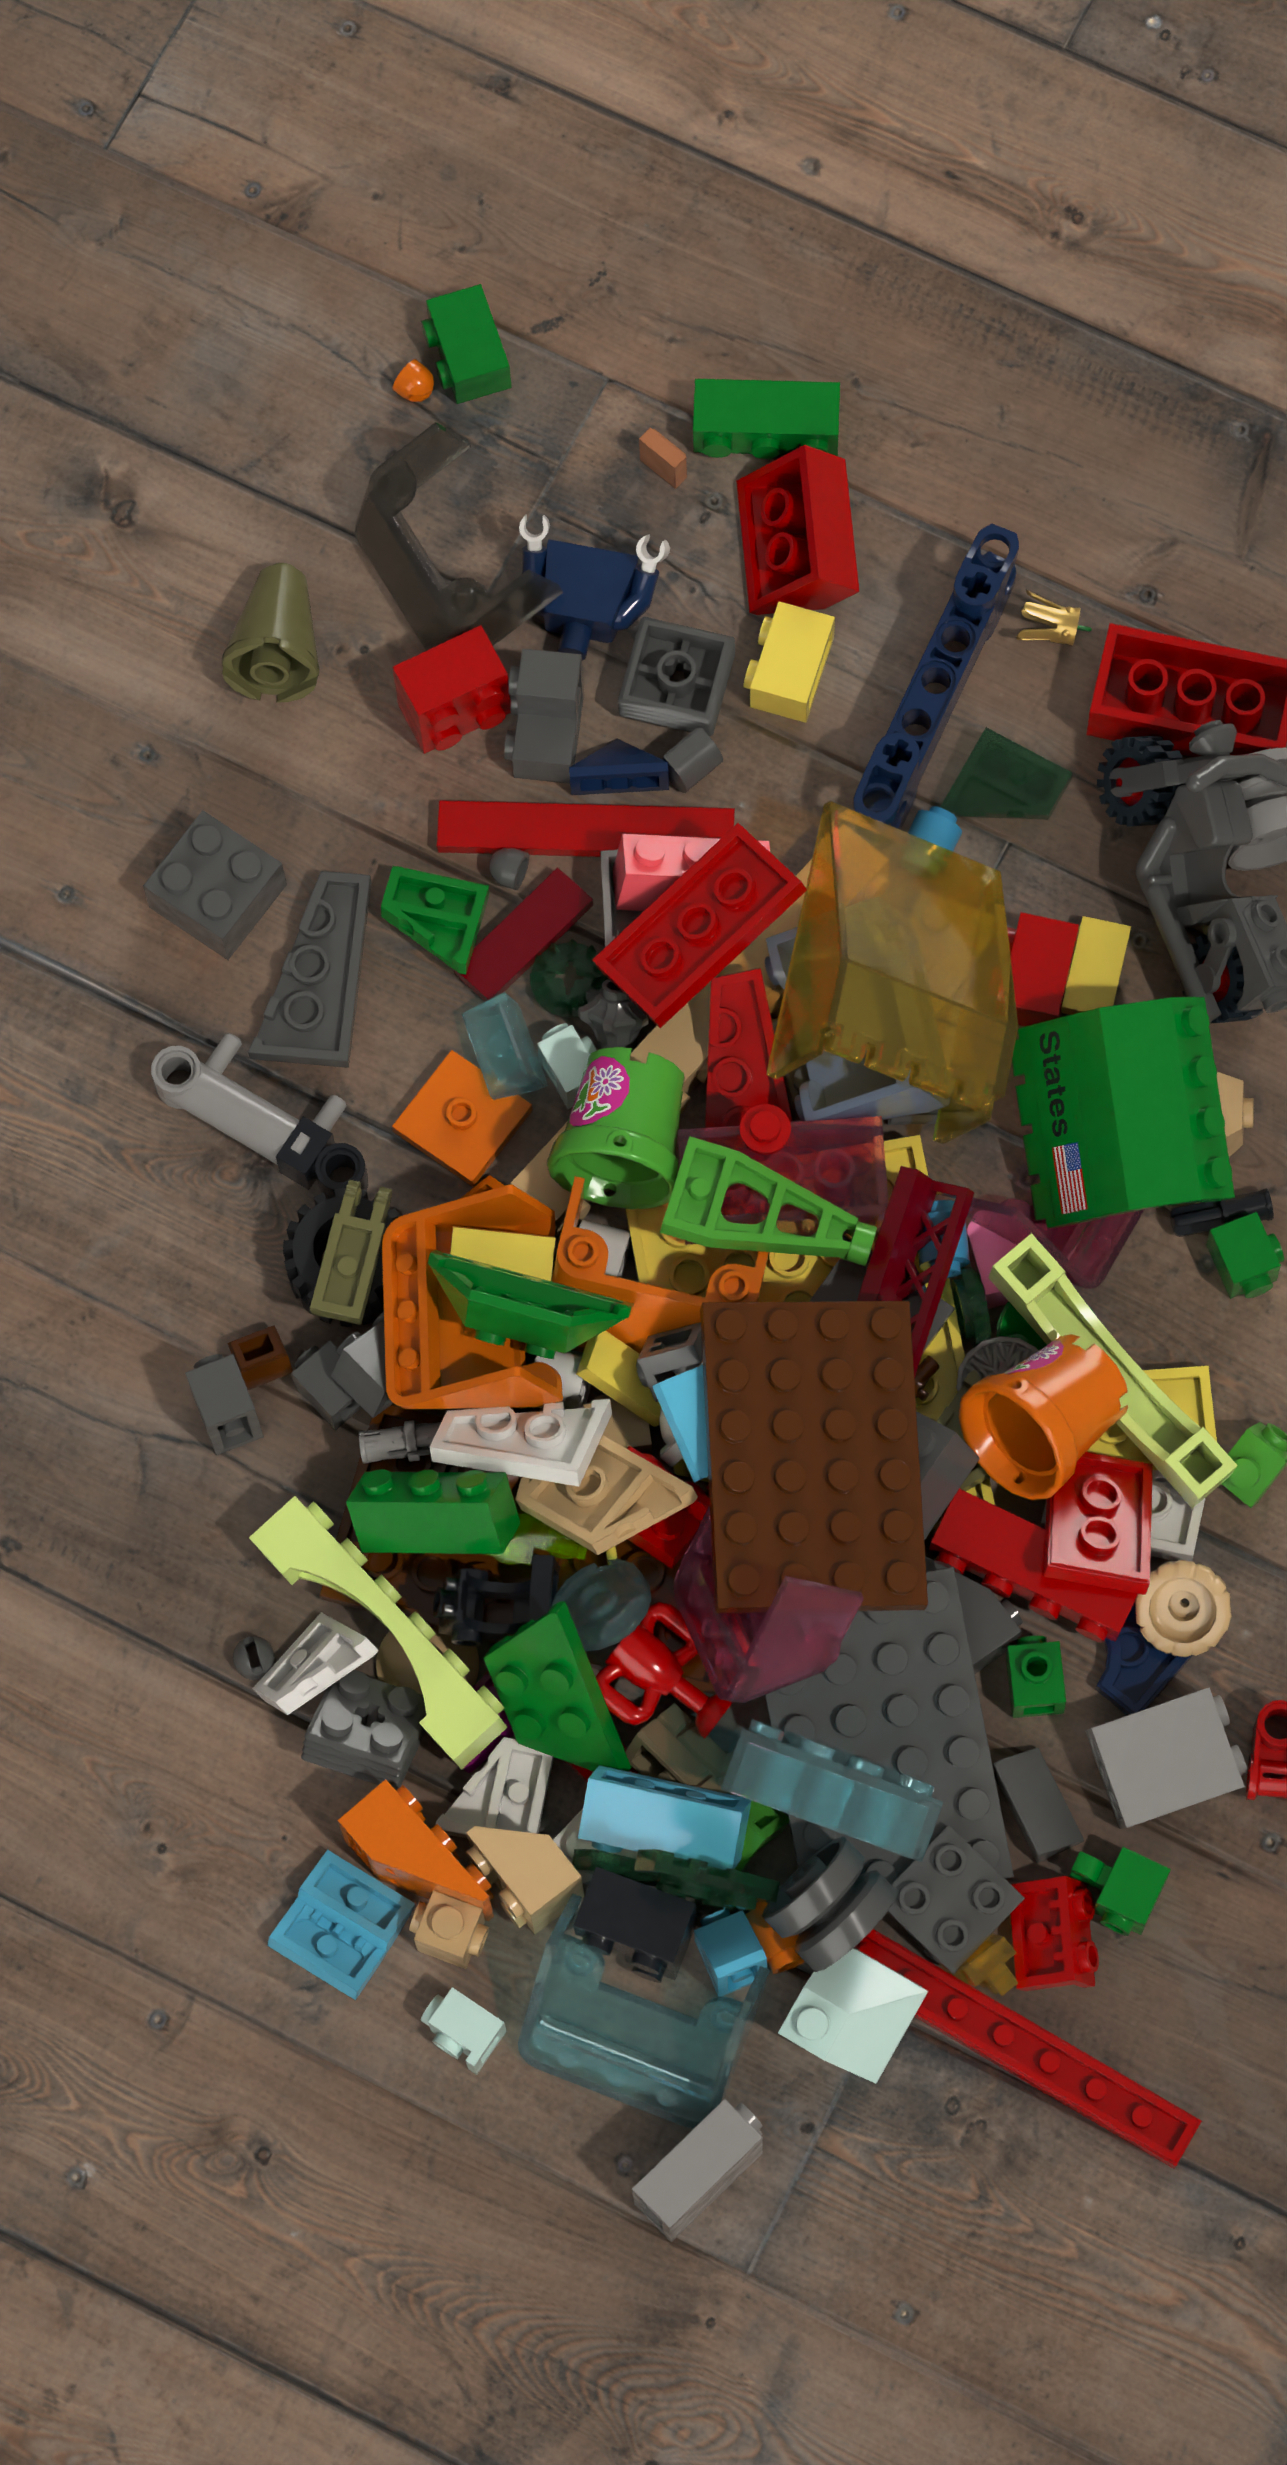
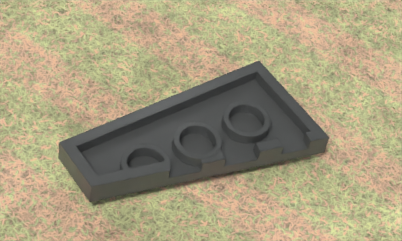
M320 872L300 922L299 933L291 952H288L274 995L270 997L263 1014L264 1020L258 1035L254 1037L249 1049L250 1059L349 1068L372 883L370 875Z

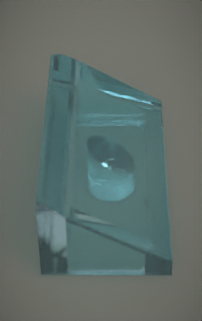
M503 992L462 1013L490 1097L493 1100L537 1091L548 1086L521 1008L508 994Z

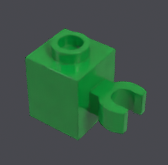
M1122 1847L1113 1868L1097 1858L1080 1851L1071 1869L1070 1877L1082 1881L1088 1886L1102 1890L1096 1902L1095 1914L1102 1917L1100 1923L1103 1926L1124 1936H1129L1131 1931L1142 1935L1171 1869Z

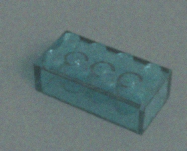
M752 1719L749 1728L737 1725L716 1783L721 1790L916 1861H923L943 1805L942 1800L932 1795L935 1786L901 1773L898 1782L882 1777L885 1768L851 1755L849 1764L834 1760L832 1757L835 1750L804 1737L801 1738L799 1746L782 1741L785 1733L782 1729Z

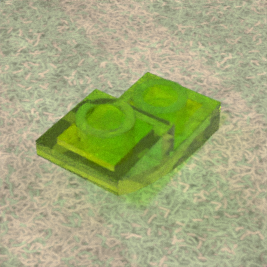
M528 1513L518 1514L521 1524L504 1553L485 1554L493 1556L496 1560L505 1564L522 1563L531 1565L536 1549L548 1551L557 1558H578L585 1560L588 1549Z

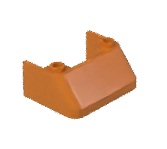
M575 1176L557 1248L551 1281L634 1304L632 1313L628 1318L605 1331L640 1354L648 1336L701 1322L700 1308L702 1303L758 1302L769 1252L758 1251L755 1268L741 1264H726L718 1268L710 1277L705 1297L605 1275L608 1263V1247L605 1241L597 1233L577 1227L583 1203L585 1178ZM587 1341L572 1350L583 1353Z

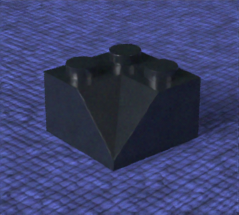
M596 1866L573 1927L575 1935L583 1937L580 1944L585 1948L610 1956L612 1949L620 1951L625 1961L634 1965L632 1968L634 1974L644 1979L661 1983L663 1976L676 1980L697 1925L696 1904Z

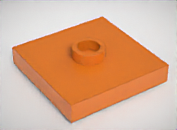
M451 1050L392 1125V1130L396 1135L474 1187L533 1111L531 1103Z

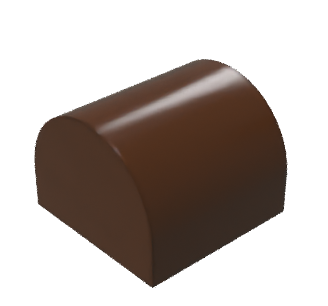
M275 1325L227 1343L231 1355L233 1354L247 1390L282 1378L293 1372L289 1357Z

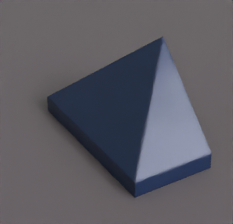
M618 738L569 767L571 795L669 790L668 762Z

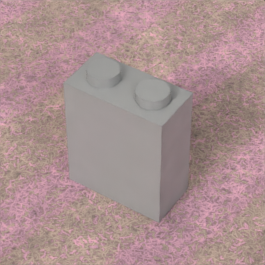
M1210 1687L1085 1730L1120 1829L1146 1822L1245 1787L1241 1776L1248 1774L1243 1754L1237 1744L1230 1747L1224 1730V1726L1230 1725L1229 1715L1221 1696L1213 1697Z
M724 2099L632 2188L634 2205L672 2242L763 2154V2134L760 2131L763 2125L745 2105L740 2103L734 2108Z

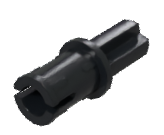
M1265 1188L1261 1191L1235 1195V1198L1227 1200L1200 1202L1175 1207L1170 1212V1221L1175 1235L1184 1237L1209 1232L1210 1229L1255 1212L1258 1213L1261 1221H1269L1274 1218L1269 1191Z

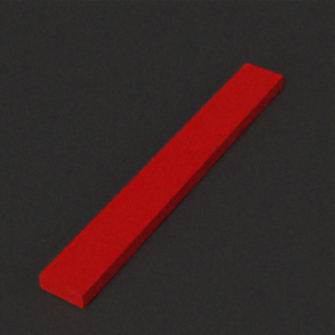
M872 1929L855 1946L856 1949L928 1990L925 1999L914 2016L915 2018L1171 2168H1176L1202 2122L1200 2119L878 1931Z

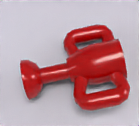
M657 1602L647 1607L639 1623L634 1622L604 1662L607 1666L596 1675V1680L608 1710L624 1723L638 1725L648 1721L653 1715L661 1695L667 1696L670 1693L697 1714L695 1725L698 1734L703 1739L717 1725L735 1700V1697L724 1693H717L708 1697L682 1677L684 1673L682 1667L692 1660L702 1648L703 1633L695 1622L673 1605ZM658 1620L682 1638L686 1645L672 1653L661 1640L653 1635L656 1621ZM622 1676L631 1684L643 1689L644 1694L641 1705L636 1706L610 1686V1683Z

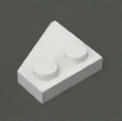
M321 1612L252 1689L266 1703L289 1715L372 1658L379 1650L367 1637Z
M504 1737L488 1756L486 1764L480 1771L475 1772L463 1787L461 1795L445 1814L442 1813L436 1824L448 1835L468 1839L466 1832L474 1826L538 1834L554 1757L520 1745L516 1739Z

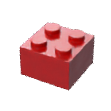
M482 625L392 667L398 706L424 754L434 749L438 751L449 749L456 745L463 735L478 728L482 730L491 729L504 721L506 715L511 713V700L508 694V673Z

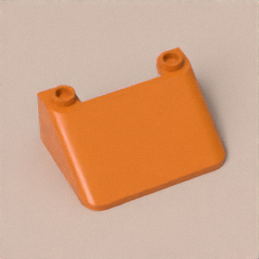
M505 1185L409 1213L392 1221L382 1239L386 1392L389 1399L404 1409H462L505 1406L510 1408L541 1407L546 1403L563 1401L560 1374L555 1368L543 1362L526 1365L524 1342L506 1338L505 1344L502 1346L474 1338L476 1329L463 1325L428 1264L430 1253L434 1250L450 1254L453 1226L554 1237L556 1230L555 1211L516 1186Z

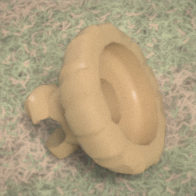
M1179 1560L1167 1562L1160 1565L1157 1570L1151 1571L1150 1585L1146 1595L1138 1594L1135 1600L1136 1624L1140 1626V1632L1147 1642L1152 1643L1154 1648L1166 1654L1171 1653L1173 1656L1178 1657L1197 1656L1207 1652L1210 1646L1215 1647L1228 1630L1232 1617L1230 1593L1227 1592L1224 1581L1220 1576L1215 1575L1211 1568L1200 1563L1195 1564L1193 1561ZM1182 1599H1188L1189 1603H1183Z

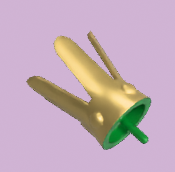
M1026 590L1030 597L1048 606L1027 602L1021 610L1022 615L1027 619L1054 628L1023 629L1018 633L1017 640H1050L1051 642L1073 646L1077 630L1088 632L1092 630L1091 627L1078 625L1081 608L1059 606Z

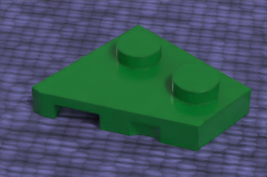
M393 865L381 903V917L456 972L466 975L488 902L489 886Z

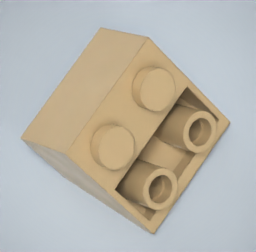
M474 1826L466 1832L470 1849L466 1851V1854L471 1860L468 1864H474L490 1884H496L500 1890L498 1895L502 1900L500 1905L517 1928L527 1924L534 1935H536L585 1897L581 1875L549 1835Z

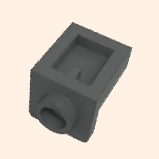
M701 1322L648 1336L637 1359L636 1367L642 1385L650 1388L656 1402L659 1401L653 1390V1385L676 1376L675 1374H681L696 1368L702 1362Z

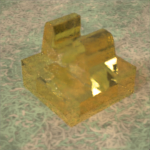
M991 1934L960 1966L956 1973L963 1982L969 1985L978 1986L983 1981L993 1994L999 1993L1000 1996H1003L1018 1984V1981L1005 1964L1016 1954V1951L1004 1936Z

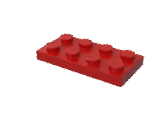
M737 823L596 955L592 961L608 979L661 1028L799 899L807 889L800 879L743 826Z

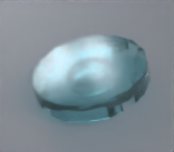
M621 1559L608 1560L610 1565L600 1568L595 1563L588 1565L568 1578L556 1593L552 1606L557 1602H566L585 1651L601 1650L620 1642L632 1633L646 1616L651 1602L650 1585L633 1563Z

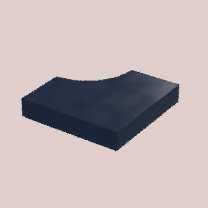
M1134 1602L1116 1642L1108 1638L1104 1641L1107 1651L1106 1667L1095 1690L1126 1715L1145 1710L1154 1702L1193 1655L1188 1657L1173 1656L1171 1653L1166 1654L1155 1649L1152 1643L1147 1642L1140 1632V1626L1136 1624V1607Z

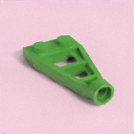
M689 1136L660 1233L709 1248L838 1257L866 1266L877 1227L858 1221L857 1217L737 1150ZM740 1183L762 1194L769 1204L767 1217L758 1224H742L727 1221L722 1216L721 1207L729 1186ZM790 1204L815 1215L818 1219L816 1233L811 1236H801L781 1232L776 1226L781 1207ZM845 1232L852 1236L851 1242L843 1240L842 1236Z

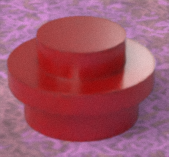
M756 1105L750 1108L741 1119V1140L750 1151L756 1154L771 1155L777 1153L786 1146L790 1139V1120L786 1113L775 1105Z

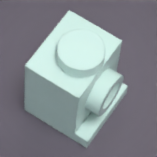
M563 1023L547 1031L543 1035L542 1041L537 1043L541 1065L567 1109L573 1107L583 1072L587 1066L588 1057L597 1050L588 1036L580 1039L573 1025L568 1026L567 1023Z
M453 1987L445 1998L439 1994L436 1995L421 2017V2021L430 2027L431 2032L436 2034L432 2042L456 2059L462 2053L467 2055L468 2057L465 2060L467 2067L476 2075L507 2032L505 2023Z

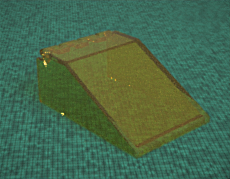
M832 801L825 803L767 1068V1076L778 1079L822 1055L823 1050L856 1064L863 1060L866 1053L864 1062L866 1068L899 1081H904L910 1072V1085L945 1099L950 1097V1104L938 1110L933 1134V1141L945 1144L990 1121L994 1102L1005 1097L1018 1031V1020L1001 871Z

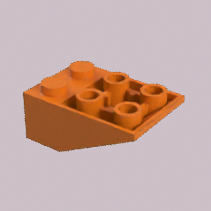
M385 1779L338 1819L345 1842L379 1881L430 1899L434 1890L481 1908L485 1921L489 1922L494 1917L490 1901L494 1898L489 1890L492 1887L491 1884L474 1864L470 1863L464 1868L459 1863L460 1857L455 1851L457 1846L438 1824L430 1829L424 1823L426 1819L420 1812L423 1809L422 1806L404 1785L395 1790Z

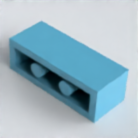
M599 1765L588 1778L578 1839L592 1841L591 1846L600 1851L618 1853L623 1849L643 1853L642 1857L649 1862L671 1864L676 1860L693 1864V1869L699 1873L721 1876L725 1872L732 1873L741 1860L752 1799Z

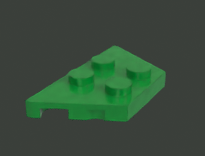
M565 1601L557 1602L550 1608L547 1614L536 1621L530 1620L521 1626L514 1636H507L490 1648L483 1659L501 1703L504 1706L518 1744L593 1772L599 1765L629 1772L631 1765Z

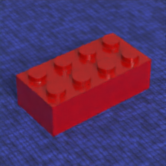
M1109 623L1090 707L1086 735L1113 741L1123 739V737L1161 736L1163 740H1170L1174 744L1172 751H1180L1181 755L1198 757L1201 755L1192 753L1189 748L1190 741L1195 737V730L1205 723L1221 720L1223 724H1233L1237 729L1233 752L1230 755H1245L1266 749L1286 748L1287 659Z

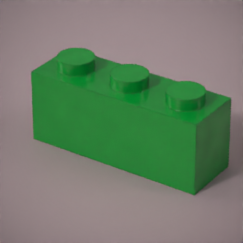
M695 379L693 452L704 453L709 457L715 458L726 457L732 453L752 454L757 458L771 459L779 455H786L803 445H807L838 456L840 382Z
M384 1469L364 1472L346 1501L362 1553L503 1554L521 1524L506 1472H483L481 1470H470L467 1472H436L434 1470L389 1472Z

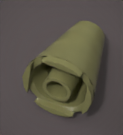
M276 563L260 571L222 656V675L224 680L233 690L248 698L261 700L262 693L277 695L276 702H291L307 696L314 691L317 684L319 662L307 579L301 571L287 563Z

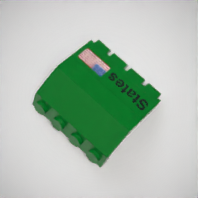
M1170 997L1101 1007L1018 1028L1019 1039L1009 1041L1014 1077L1025 1076V1084L1017 1085L1015 1089L1021 1126H1032L1033 1130L1032 1134L1023 1136L1028 1176L1039 1175L1040 1177L1039 1184L1030 1186L1035 1221L1046 1220L1047 1228H1058L1142 1209L1235 1198L1232 1168L1229 1161L1225 1134V1120L1221 1108L1217 1068L1214 1062L1209 1029L1210 1022L1205 997Z

